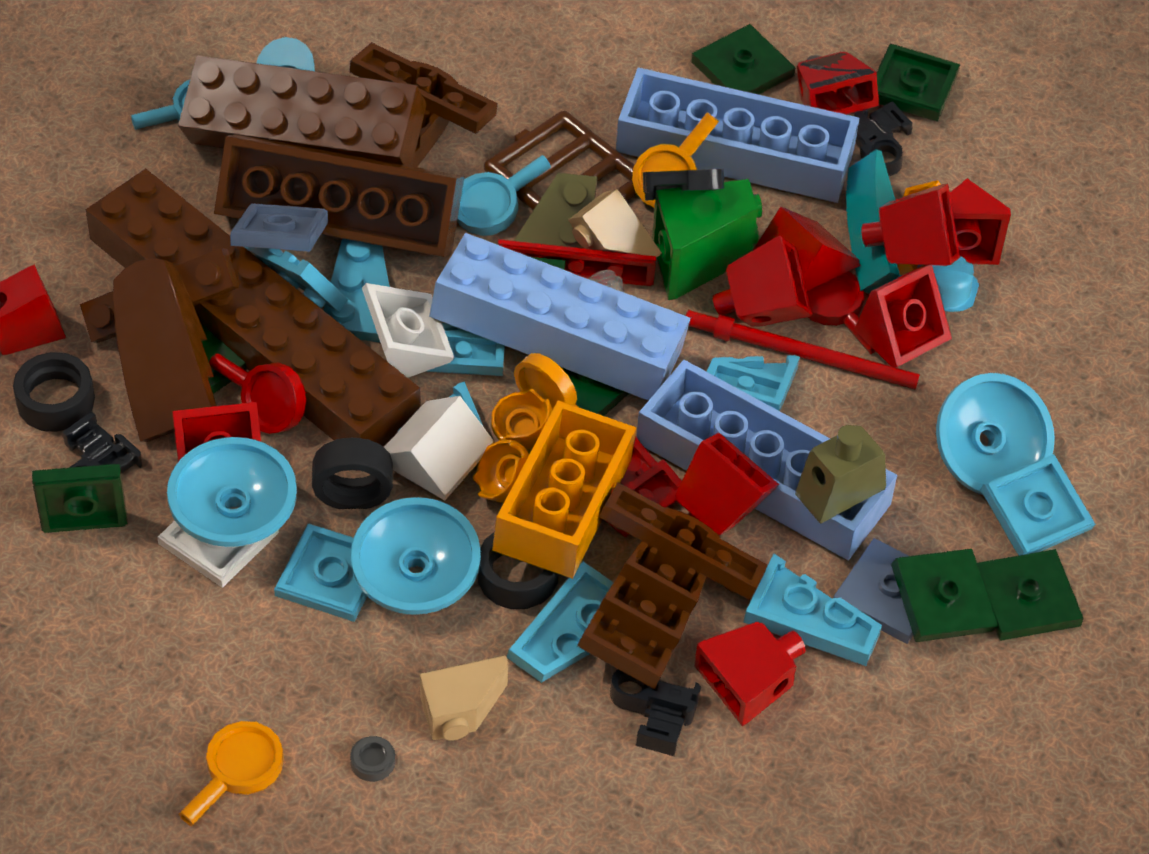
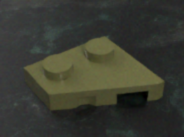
M557 173L514 241L584 248L573 236L572 230L574 228L568 219L595 199L597 177Z

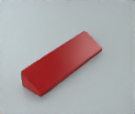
M498 240L499 246L529 257L565 260L564 270L589 280L642 286L654 285L656 256Z

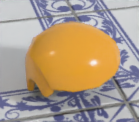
M534 389L524 393L513 392L499 399L491 412V426L494 435L498 440L517 441L527 450L532 449L552 412L549 399L545 400Z
M499 440L487 446L481 460L478 462L477 471L473 475V480L481 489L478 496L487 500L505 502L529 456V452L521 443L512 440Z

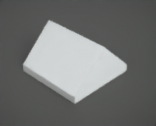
M365 283L362 290L388 363L409 378L448 364L454 359L442 322L429 317L433 299L432 294Z
M461 396L426 401L384 448L391 455L394 471L439 498L446 500L477 465L487 446L493 444L494 440Z

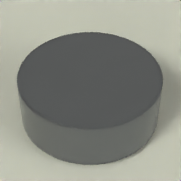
M368 736L357 741L350 753L352 771L357 777L365 781L376 782L387 778L395 767V750L392 744L378 736Z

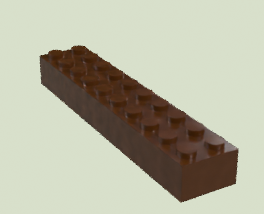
M144 169L85 209L90 240L124 268L137 261L149 258L182 264L219 248L228 249L240 288L194 305L200 323L246 363V368L249 371L258 365L277 362L291 367L299 375L305 388L306 406L303 416L331 439L362 438L384 446L421 407L419 386L245 247L231 246L229 234L149 170Z

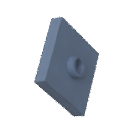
M251 203L230 232L231 246L310 252L328 224V210Z
M873 538L833 598H842L882 625L881 631L908 644L913 633L891 567V563L896 558L907 557L908 555Z

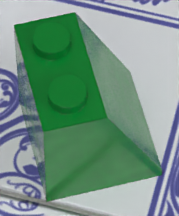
M749 179L724 182V189L681 191L679 187L656 190L652 239L662 252L657 257V262L668 300L677 299L726 273L729 264L750 253L753 250V244L758 243L759 232L756 219L762 217V203L759 194H753Z

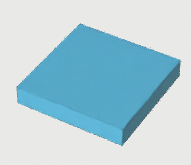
M1054 454L984 483L980 489L1018 555L1041 552L1087 532L1096 525Z
M308 523L274 589L275 596L355 622L367 595L359 587L352 571L351 547L354 538Z

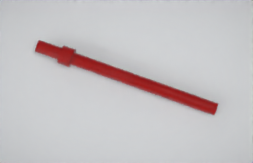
M687 310L686 316L691 318L690 327L714 333V338L728 342L730 338L915 390L919 381L920 374L735 323V318L721 314L717 318L692 310Z

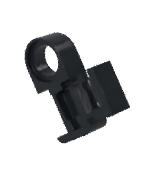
M893 102L869 114V118L867 109L855 112L854 116L860 118L856 137V144L860 147V158L863 159L876 149L891 153L896 158L891 162L885 163L888 175L891 176L898 173L902 167L903 149L893 137V132L897 131L899 133L901 128L907 136L912 134V122Z
M724 170L643 172L645 201L655 200L656 190L679 187L681 191L724 189Z
M90 412L63 431L65 445L71 451L77 449L83 454L81 459L69 468L120 464L122 474L134 464L139 468L142 467L140 450L121 434L114 435V444L113 437L97 424L96 415L93 412Z
M617 669L612 675L610 698L618 707L644 714V717L648 718L646 725L640 724L636 746L674 756L683 724L688 726L692 723L699 702L701 686L696 682L693 689L659 680L653 689ZM624 682H634L640 685L642 690L635 694L623 692L619 685Z

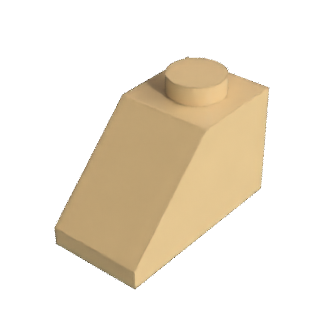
M618 189L603 192L568 219L574 228L572 230L573 236L586 249L656 256V258L662 254Z
M506 655L420 674V698L432 740L442 738L458 740L465 737L469 732L478 729L508 685V660Z

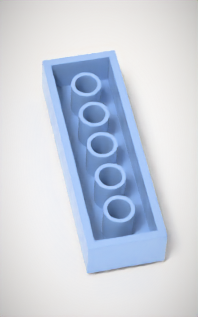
M637 68L618 118L616 150L618 152L639 157L648 148L662 143L680 146L708 112L719 123L691 156L695 161L697 170L723 169L724 177L736 180L749 179L750 183L831 202H839L855 149L859 117Z
M468 233L464 234L435 283L429 315L431 318L528 355L540 353L552 359L562 368L648 401L670 376L682 351L691 319L685 315Z
M683 360L639 411L637 439L648 450L686 471L699 444L703 440L717 433L723 435L779 483L778 487L755 509L848 561L891 505L897 474L886 469L885 490L820 524L795 495L809 452L815 446L830 438L686 360Z

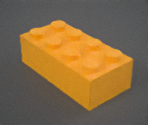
M558 400L496 517L492 551L573 579L602 521L599 515L618 482H621L631 462L637 427Z

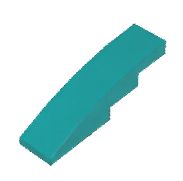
M877 149L848 168L846 187L847 224L851 251L860 260V266L855 268L860 290L868 294L900 276L897 264L888 263L884 245L865 247L862 240V224L879 222V208L887 202L895 200L882 151Z

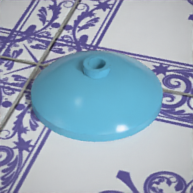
M986 373L967 379L948 394L938 414L936 438L942 460L950 473L962 485L978 494L983 495L980 489L984 483L1053 454L1055 436L1050 413L1040 396L1030 386L1015 377L1000 373ZM981 433L985 434L988 438L987 446H984L980 441Z
M220 438L197 446L183 456L176 464L167 486L168 505L176 523L193 538L215 546H244L267 538L285 524L296 503V478L289 462L273 447L249 438ZM230 507H239L237 509H229Z
M421 497L395 500L376 509L359 526L351 547L352 571L362 591L381 607L402 614H427L454 604L473 585L481 560L479 539L469 520L457 509L444 502ZM416 566L424 569L419 573H412L410 571L412 567Z

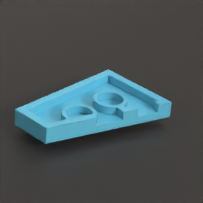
M342 238L331 283L348 298V301L340 312L326 304L323 310L360 340L380 342L362 287L365 283L389 287L382 245Z
M245 247L296 289H302L304 291L302 294L320 308L326 304L340 312L348 301V298L310 262L303 259L299 261L293 254L287 251L283 253L279 249Z
M773 554L745 612L744 623H763L770 632L780 636L790 631H795L799 634L805 645L867 666L879 638L882 625L842 598L832 599L816 588L817 582L806 574L799 577L785 567V560Z
M583 561L574 578H568L508 651L507 658L542 683L589 655L590 653L579 648L577 644L614 582Z

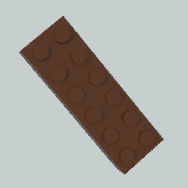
M197 55L178 126L191 144L224 148L226 136L239 134L412 166L427 104L417 85Z
M235 134L225 137L214 214L240 219L251 203L320 208L328 210V224L321 233L323 235L445 257L451 254L453 249L465 176Z

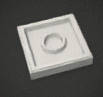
M230 507L229 509H237L239 507ZM174 521L157 538L159 545L223 588L279 533V529L267 538L252 544L223 547L207 544L193 538Z

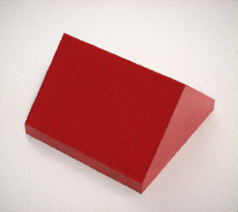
M967 178L950 192L960 256L971 264L999 265L1011 210Z
M781 206L753 249L755 250L778 236H782L795 246L806 291L860 266V260L817 221Z
M923 265L871 291L854 328L891 367H899L952 339L932 265Z
M257 402L172 411L178 462L197 446L220 438L241 437L261 442Z

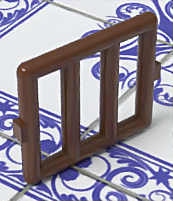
M560 111L532 131L524 129L516 134L514 143L484 163V170L486 172L500 174L508 179L513 174L505 166L564 128L577 139L547 158L551 168L516 192L517 197L523 203L534 210L542 197L531 188L589 148L603 160L581 175L596 176L598 182L616 169L630 180L618 188L623 198L628 201L637 195L632 182L634 164L567 111Z

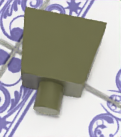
M845 425L839 429L838 435L815 446L809 452L795 495L821 524L885 490V454L862 426Z

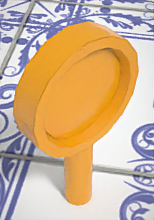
M707 112L680 146L662 143L648 148L638 157L633 167L632 182L636 194L645 204L655 208V200L645 201L643 172L697 170L695 161L691 156L719 123L710 113Z
M531 353L515 366L514 377L520 392L524 393L534 389L545 400L549 399L552 410L558 400L578 407L576 405L577 394L572 381L565 371L549 357L540 353Z
M251 721L232 723L215 733L208 744L206 755L207 767L212 780L179 813L181 820L193 826L225 791L233 794L248 795L263 791L274 783L282 771L284 759L279 737L269 727Z

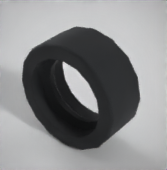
M60 352L40 354L25 362L15 374L13 390L20 417L29 426L41 431H63L93 410L95 394L89 368L81 359ZM53 379L68 380L77 384L79 388L73 397L57 404H42L30 398V393L36 386L44 381Z
M342 438L324 444L316 451L312 462V488L315 496L324 504L336 509H369L380 505L390 496L393 488V462L390 453L382 445L362 438ZM355 470L371 475L352 479L335 475V473Z
M494 532L483 541L480 547L481 560L478 571V584L484 595L492 602L508 609H529L542 604L552 595L558 583L557 573L543 569V572L537 578L526 582H511L502 579L493 571L494 561L504 555L492 551Z

